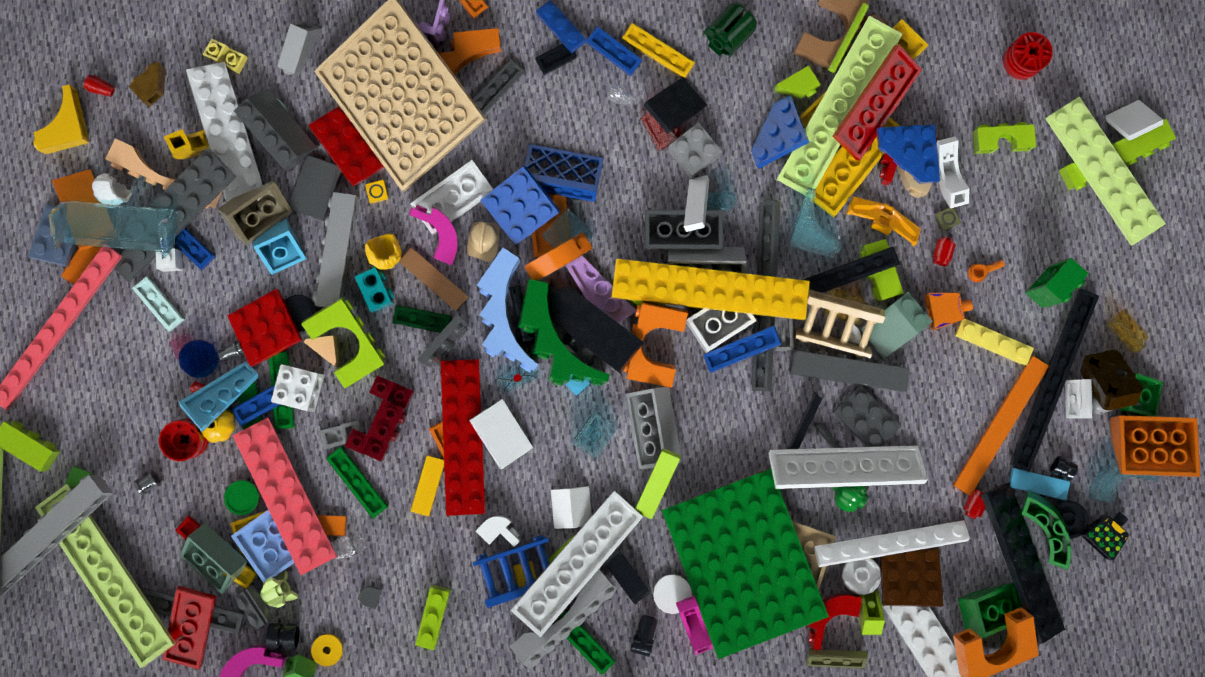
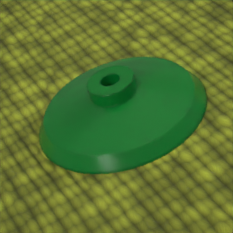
M235 481L227 487L224 493L225 506L231 513L236 515L249 514L258 504V491L248 481Z

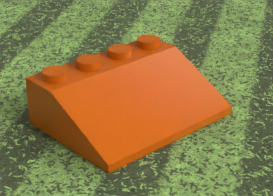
M1116 416L1110 418L1111 440L1120 474L1200 477L1197 418Z

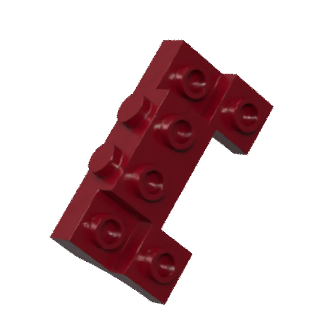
M377 375L369 393L383 399L368 433L366 434L352 428L345 447L383 462L392 441L395 442L400 432L397 429L400 423L404 424L408 414L405 412L415 391Z

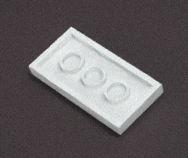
M471 160L410 203V205L414 207L416 205L427 208L428 213L432 206H434L453 222L481 202L480 200L491 192L493 188L473 160ZM423 221L431 234L435 235L437 233L435 227Z

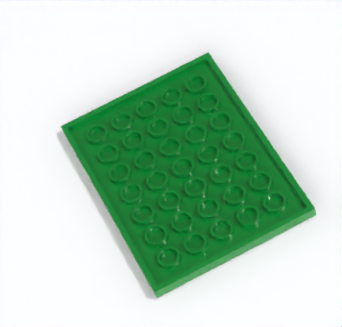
M771 468L661 510L718 660L829 617L779 489H775Z

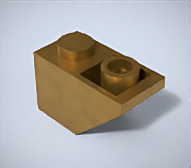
M158 61L151 63L147 66L146 71L140 76H136L128 86L149 107L164 95L165 68Z

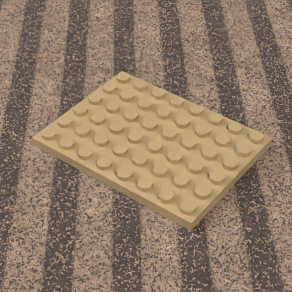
M387 0L314 71L402 191L410 188L487 120L399 0Z

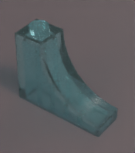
M808 187L790 236L789 244L790 246L834 259L835 254H839L842 242H840L839 235L830 232L818 220L814 211L815 189Z

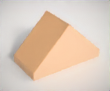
M336 336L317 337L314 340H311V338L305 339V344L332 365L338 367L340 360Z

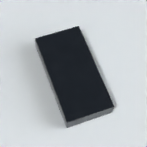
M562 43L536 57L535 60L543 75H546L577 59V56L574 52L571 53Z

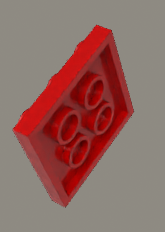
M275 289L227 315L251 367L262 363L303 340L279 289Z

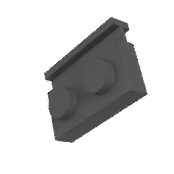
M253 585L235 597L238 607L244 611L249 624L255 630H258L274 618Z

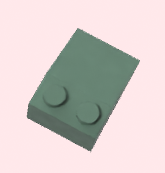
M906 292L884 309L883 324L878 322L874 324L869 342L880 356L885 359L933 321L911 294ZM866 324L859 329L862 332V334L864 332Z

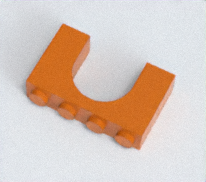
M642 301L641 306L637 305L635 317H639L638 324H633L632 334L643 341L645 335L656 328L684 332L688 310ZM641 347L626 365L624 372L627 373L626 379L672 388L676 365L650 359Z
M1022 607L1006 613V640L999 650L988 655H984L982 638L971 628L953 635L959 674L962 677H989L1039 656L1034 617Z

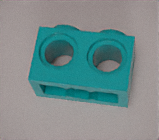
M374 267L354 276L370 312L375 313L394 304L392 299L395 296L391 288H387L384 283L387 281L383 270L379 271V269ZM376 276V283L370 286L368 279ZM383 293V302L377 303L376 296Z

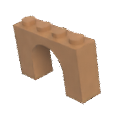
M819 0L817 5L836 13L843 20L845 26L844 36L839 40L828 42L804 32L794 54L828 70L862 3L868 4L869 1ZM859 25V27H858V29H857V31H856V33H855V36H857V34H858V32H859V30H860V28H861V25ZM853 41L850 42L846 52H849V50L851 49L854 43ZM844 57L842 58L837 68H840V66L842 65L845 59Z

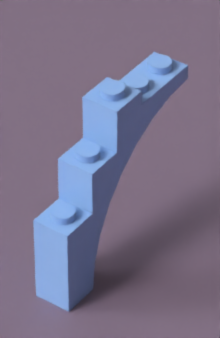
M502 248L477 284L481 294L487 298L492 296L479 314L483 318L482 322L490 328L494 325V328L482 345L486 347L484 351L490 356L494 357L496 354L500 357L505 351L504 356L513 362L517 359L522 363L520 367L524 370L536 372L540 366L520 347L512 332L508 318V287L520 263V259L505 248Z

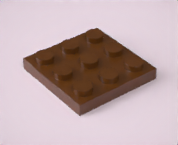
M939 547L880 556L883 606H944Z

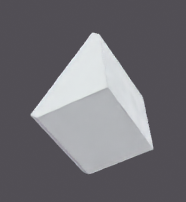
M589 486L551 490L554 529L583 527L592 516Z

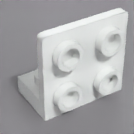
M281 365L271 402L315 412L325 375Z

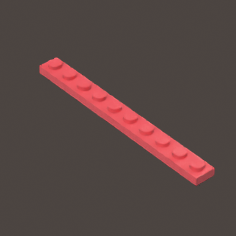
M108 244L103 245L0 384V406L5 410L9 409L123 257Z

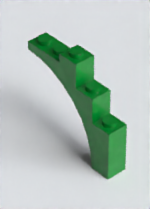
M529 279L526 284L518 327L523 328V331L528 333L537 331L533 354H537V357L541 359H549L551 357L547 380L552 381V384L558 386L567 384L570 377L576 382L591 381V384L596 386L606 384L609 381L610 374L595 370L582 363L560 341L549 316L547 302L548 283Z

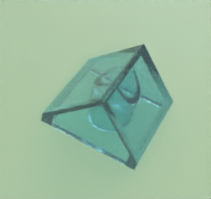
M593 411L571 443L596 460L618 428Z

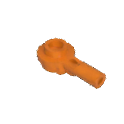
M999 260L988 265L973 264L969 267L967 274L971 281L981 282L989 272L1004 267L1005 263L1003 260Z

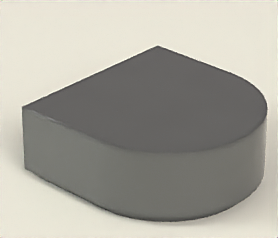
M373 586L365 587L360 592V602L364 606L376 609L382 589Z

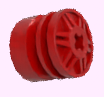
M1028 32L1021 35L1004 53L1003 65L1006 72L1019 80H1027L1034 77L1050 63L1053 56L1052 45L1044 35L1037 32Z
M190 418L172 421L165 425L158 439L159 448L163 455L177 462L186 461L203 454L209 445V441L202 436L200 429ZM187 435H189V437H190V438L188 439L189 442H186V441H185V439L187 438V437H186Z

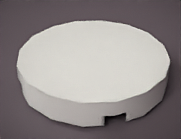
M871 558L846 562L843 566V583L849 591L855 594L866 595L872 593L881 582L879 565Z
M672 574L665 575L657 581L654 586L653 596L659 609L665 613L676 614L679 613L676 602L692 597L690 585L683 577Z

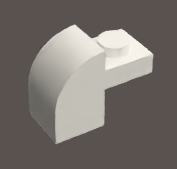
M497 515L490 517L476 530L489 545L499 534L514 547L520 542L518 538L520 534L513 527L510 529L507 527L512 520L506 516Z

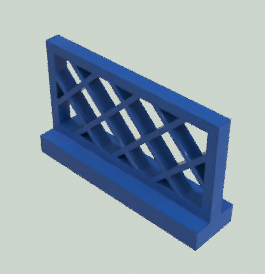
M529 144L525 166L528 169L535 166L539 170L538 173L531 174L546 193L595 202L604 158ZM532 151L540 152L543 156L535 160L532 156ZM557 155L562 160L553 163L550 157ZM577 159L580 163L572 167L568 161ZM547 160L551 166L542 169L539 163ZM590 162L599 163L598 167L593 170L587 166ZM565 163L569 169L561 173L557 167ZM584 167L588 173L580 177L576 170ZM554 169L558 174L556 177H549L546 173ZM573 173L577 179L570 181L565 176ZM591 176L595 184H586L584 179Z

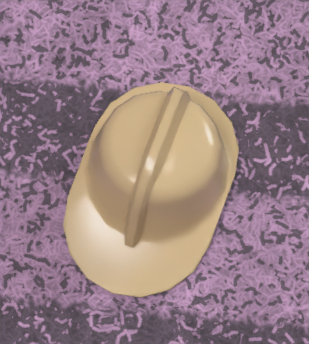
M475 222L472 225L467 245L469 256L491 262L495 258L500 237L499 228L495 223Z

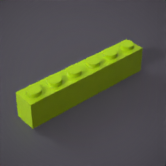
M1164 119L1163 125L1130 141L1124 138L1112 145L1126 166L1138 162L1136 158L1140 156L1144 159L1154 154L1153 150L1159 148L1161 151L1171 146L1170 142L1177 138L1167 119ZM1075 162L1058 170L1068 190L1075 188L1077 191L1087 186V180Z

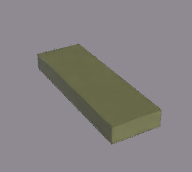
M808 649L806 666L864 669L868 654L867 651Z

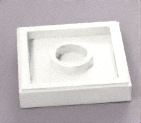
M1140 100L1106 115V121L1129 141L1163 125V119Z

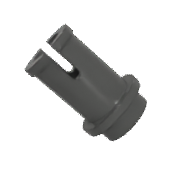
M236 341L233 342V345L218 350V355L222 361L236 355L241 356L243 353L240 343Z

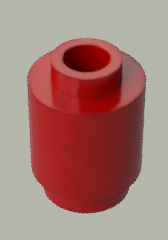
M948 237L937 239L932 256L934 258L933 263L940 266H948L956 247L953 239Z
M974 489L973 493H970L963 507V510L966 511L965 515L974 520L977 517L981 518L986 509L981 497L983 492Z

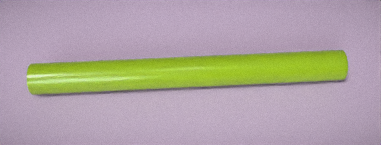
M862 3L828 68L830 72L835 73L869 8L868 4Z

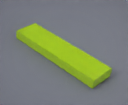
M664 448L662 449L635 508L642 516L649 519L653 518L680 461L681 455Z

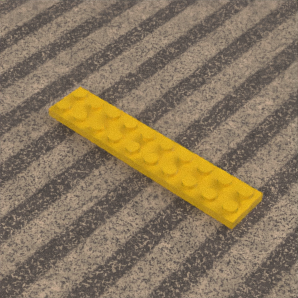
M616 259L612 298L806 320L810 281Z

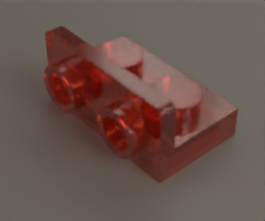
M650 113L640 118L658 151H662L681 136L682 132L679 127L667 134Z

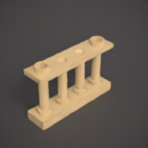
M809 290L807 304L811 307L804 328H796V338L805 343L813 342L854 353L858 357L871 358V347L867 346L874 324L877 322L883 324L884 309ZM821 307L829 310L822 334L811 331L817 311ZM839 312L848 315L841 339L830 336L836 315ZM858 317L866 319L867 323L860 343L848 342L855 320Z

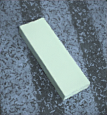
M149 276L144 277L132 287L167 331H172L185 320Z

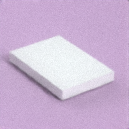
M503 399L469 420L500 469H503L533 449Z

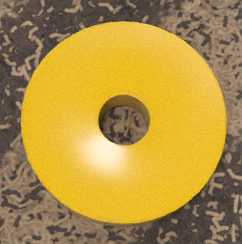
M334 634L319 636L311 647L314 661L322 666H331L337 663L344 651L342 641ZM326 646L331 649L330 653L324 651Z

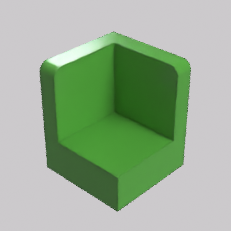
M299 654L287 658L282 677H314L317 663Z

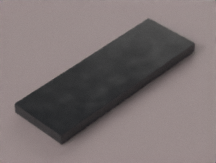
M557 276L548 285L547 302L551 321L618 373H621L644 342Z

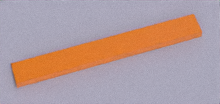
M1034 356L1030 357L1027 366L1023 368L953 483L954 487L968 496L970 493H973L1049 368V365Z

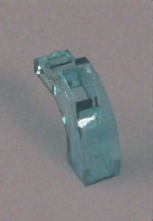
M1114 462L1104 467L1095 476L1090 486L1088 498L1114 503L1117 488L1125 479L1135 477L1158 482L1159 476L1120 474L1118 463Z

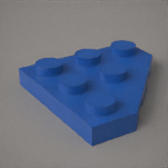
M791 95L773 104L751 149L755 165L759 169L810 142Z
M935 124L880 127L876 129L878 149L888 154L893 159V162L911 174L916 182L922 184L938 183L940 181Z

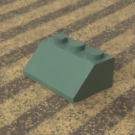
M206 523L187 537L180 554L182 559L221 594L243 572L248 562L241 553L234 550L228 541L222 539L216 530L209 527Z

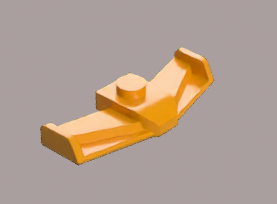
M855 196L852 198L846 212L847 215L852 214L872 219L871 228L885 235H889L893 229L908 240L913 247L917 244L921 228L894 207L886 203L883 204Z

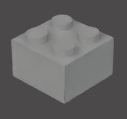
M699 122L668 147V152L690 179L712 164L722 154L721 149Z

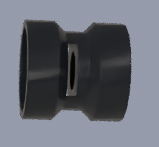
M1060 455L1054 459L1050 467L1051 473L1061 475L1062 479L1066 481H1071L1078 470L1077 464L1066 462V459Z

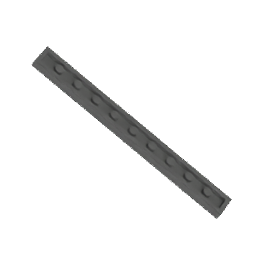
M777 200L760 202L757 275L777 277L780 201ZM755 315L757 321L754 326V334L775 326V317ZM774 348L753 356L752 391L772 392Z

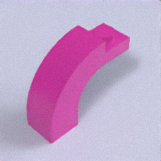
M411 206L408 212L410 216L430 223L438 232V243L433 257L452 265L457 252V235L449 218L434 206H432L429 213L427 208L423 206Z
M692 596L676 602L695 655L713 649L696 598Z
M254 645L234 655L225 664L219 677H244L247 668L253 664H264L281 668L285 665L287 656H282V652L270 651L268 653L269 649L266 645Z

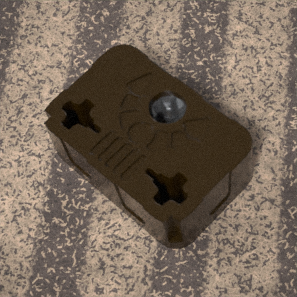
M1108 350L1085 356L1080 374L1083 379H1091L1092 393L1102 409L1110 411L1138 404L1143 386L1119 351Z

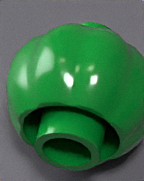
M867 486L833 487L832 489L835 491L834 500L836 505L846 512H854L857 507L862 509L869 498V495L866 494Z

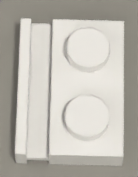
M1091 379L1066 380V418H1092Z

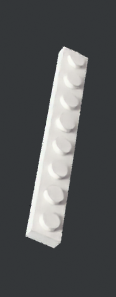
M963 520L819 545L814 547L818 566L823 567L969 541L970 536Z

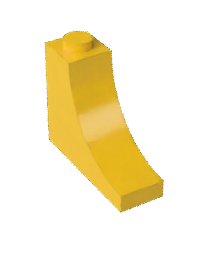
M70 84L62 86V105L54 120L46 127L33 132L35 137L33 139L34 146L44 154L90 143L77 89Z

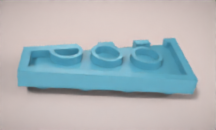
M245 361L181 400L179 405L203 432L258 378V373Z

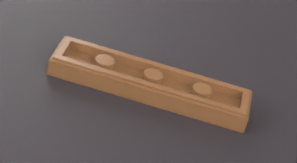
M410 248L399 260L405 268L456 312L469 298L413 248Z

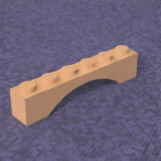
M117 139L114 140L105 158L111 162V167L120 171L123 168L129 170L127 174L138 179L140 176L146 178L145 182L154 186L157 183L163 185V190H166L176 180L157 174L148 166L138 149ZM222 192L206 207V209H208L209 206L212 208L216 207Z

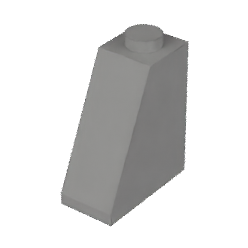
M306 21L290 23L277 67L283 69V72L288 75L301 73L322 28Z

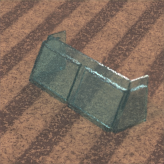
M67 201L59 203L48 212L51 239L56 250L62 244L161 252L162 259H164L175 245L177 212L174 210Z

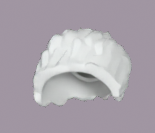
M101 174L93 181V195L103 205H120L123 202H128L132 196V192L127 190L124 184L118 183L109 174Z

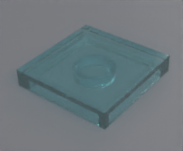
M567 208L541 236L555 249L584 232L588 241L592 239L594 234Z

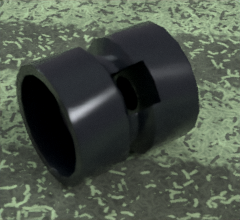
M269 623L266 633L267 648L280 649L283 646L285 650H296L299 644V624L287 623L283 626L280 623Z

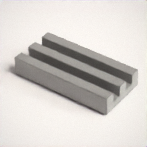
M775 317V327L778 332L777 317ZM780 318L782 347L777 346L774 348V351H793V321L788 318L789 347H786L784 318Z

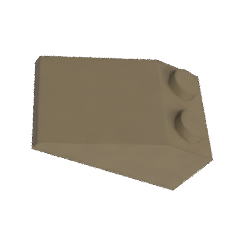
M274 181L236 196L218 208V211L235 237L245 245L251 243L293 212Z

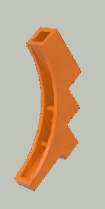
M499 29L453 33L454 39H450L452 51L438 54L455 75L461 68L473 60L488 54L501 52Z

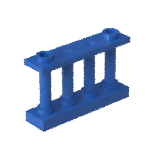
M543 535L531 538L532 542L490 556H487V553L476 556L473 566L480 565L489 592L487 594L488 598L484 600L487 608L522 597L536 581V578H533L525 549L536 546L543 571H545L550 565L543 543L549 542L547 537L543 538ZM516 552L518 553L526 579L525 586L522 587L515 585L506 557ZM498 558L507 584V591L500 594L499 591H496L487 563Z

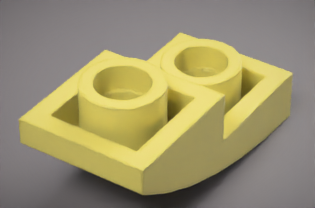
M212 38L203 53V56L216 63L225 62L226 68L240 74L248 59L244 54Z

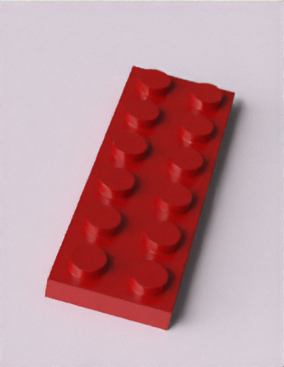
M894 45L832 136L855 160L862 159L877 137L876 129L884 127L922 71L900 45Z

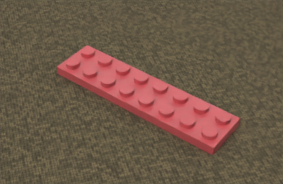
M267 418L232 435L300 575L336 558L335 550L270 419Z

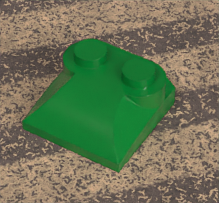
M1134 373L1143 386L1138 404L1120 408V410L1141 416L1156 417L1163 382Z

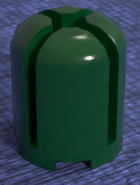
M740 3L729 4L703 31V36L706 34L710 42L708 46L719 56L724 54L730 58L756 30L757 21L750 10L743 16V12L747 7Z

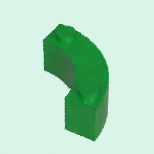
M1027 491L1021 508V515L1032 519L1045 531L1050 545L1048 563L1068 570L1071 561V544L1064 519L1046 499L1036 493Z

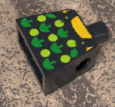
M1120 512L1114 518L1108 515H1101L1088 525L1081 537L1105 559L1113 561L1129 537V533L1122 528L1128 521V518Z

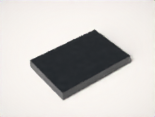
M682 77L650 98L643 106L665 132L669 134L702 111L707 104Z

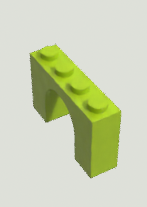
M341 297L305 319L301 325L311 340L336 327L347 328L357 336L360 345L358 353L354 358L334 371V374L345 389L384 365V358L386 356L381 348L377 349L373 344L375 339L372 334L365 332L363 328L365 324L360 316L356 317L352 312L354 307L351 302Z

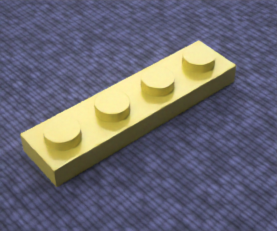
M965 318L960 321L954 335L1024 366H1027L1034 349Z

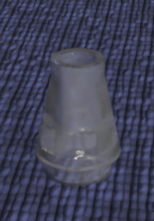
M611 85L606 99L610 103L632 107L636 96L631 95L618 85Z

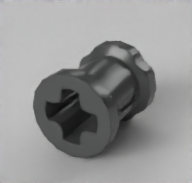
M151 471L146 477L135 480L134 486L139 494L145 495L153 487L161 486V481L157 474Z

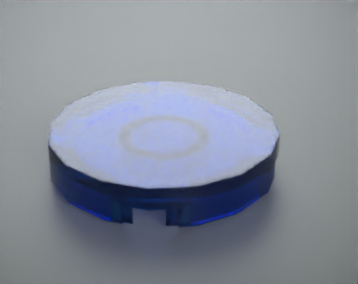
M199 339L184 345L180 350L178 360L181 369L187 375L194 378H203L213 373L217 368L219 355L214 345Z

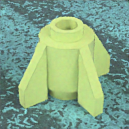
M286 570L277 575L276 578L270 577L264 582L260 590V597L266 605L279 608L285 605V601H293L298 598L297 593L292 590L290 591V586L287 582L288 572Z

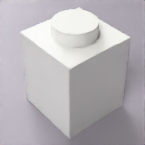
M175 248L155 250L156 269L163 272L183 270L182 251Z

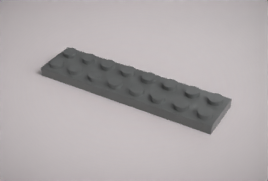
M207 148L110 245V247L123 256L115 266V269L127 282H131L156 257L155 250L164 249L236 178L235 174L210 148Z

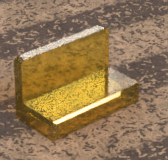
M1121 310L1106 324L1132 353L1140 352L1145 347L1143 343L1149 336L1124 310Z

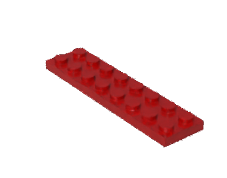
M479 359L440 361L446 516L485 514L482 440L469 421L481 413Z

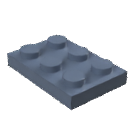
M46 203L28 257L68 267L76 240L63 208Z

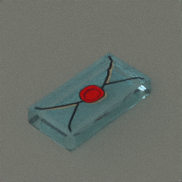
M520 366L496 376L503 394L539 379L536 372L533 370L527 372Z

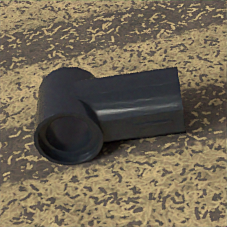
M647 615L641 616L630 652L650 657L658 619Z

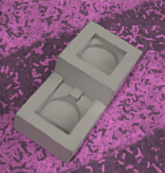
M359 420L320 430L319 433L324 450L346 444L352 428L362 432Z

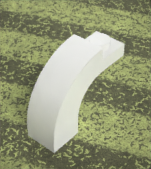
M954 136L937 141V153L940 174L939 185L942 195L950 208L969 204L970 189L963 180L958 165V139Z

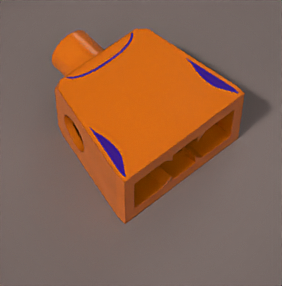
M928 293L924 295L927 314L933 321L930 324L931 331L964 320V312L973 310L972 301L970 299L961 301L959 293Z

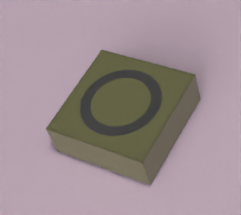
M949 207L934 214L942 232L961 223L954 208Z

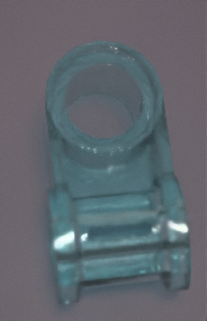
M730 191L708 192L706 210L730 211L736 204V196ZM729 197L732 200V204L729 206L724 205L722 199Z

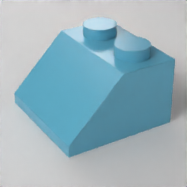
M287 219L278 222L252 241L254 249L271 275L306 260L296 234Z

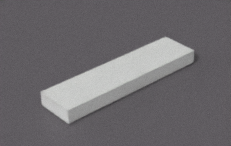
M707 175L689 179L684 220L686 232L705 227L709 178Z

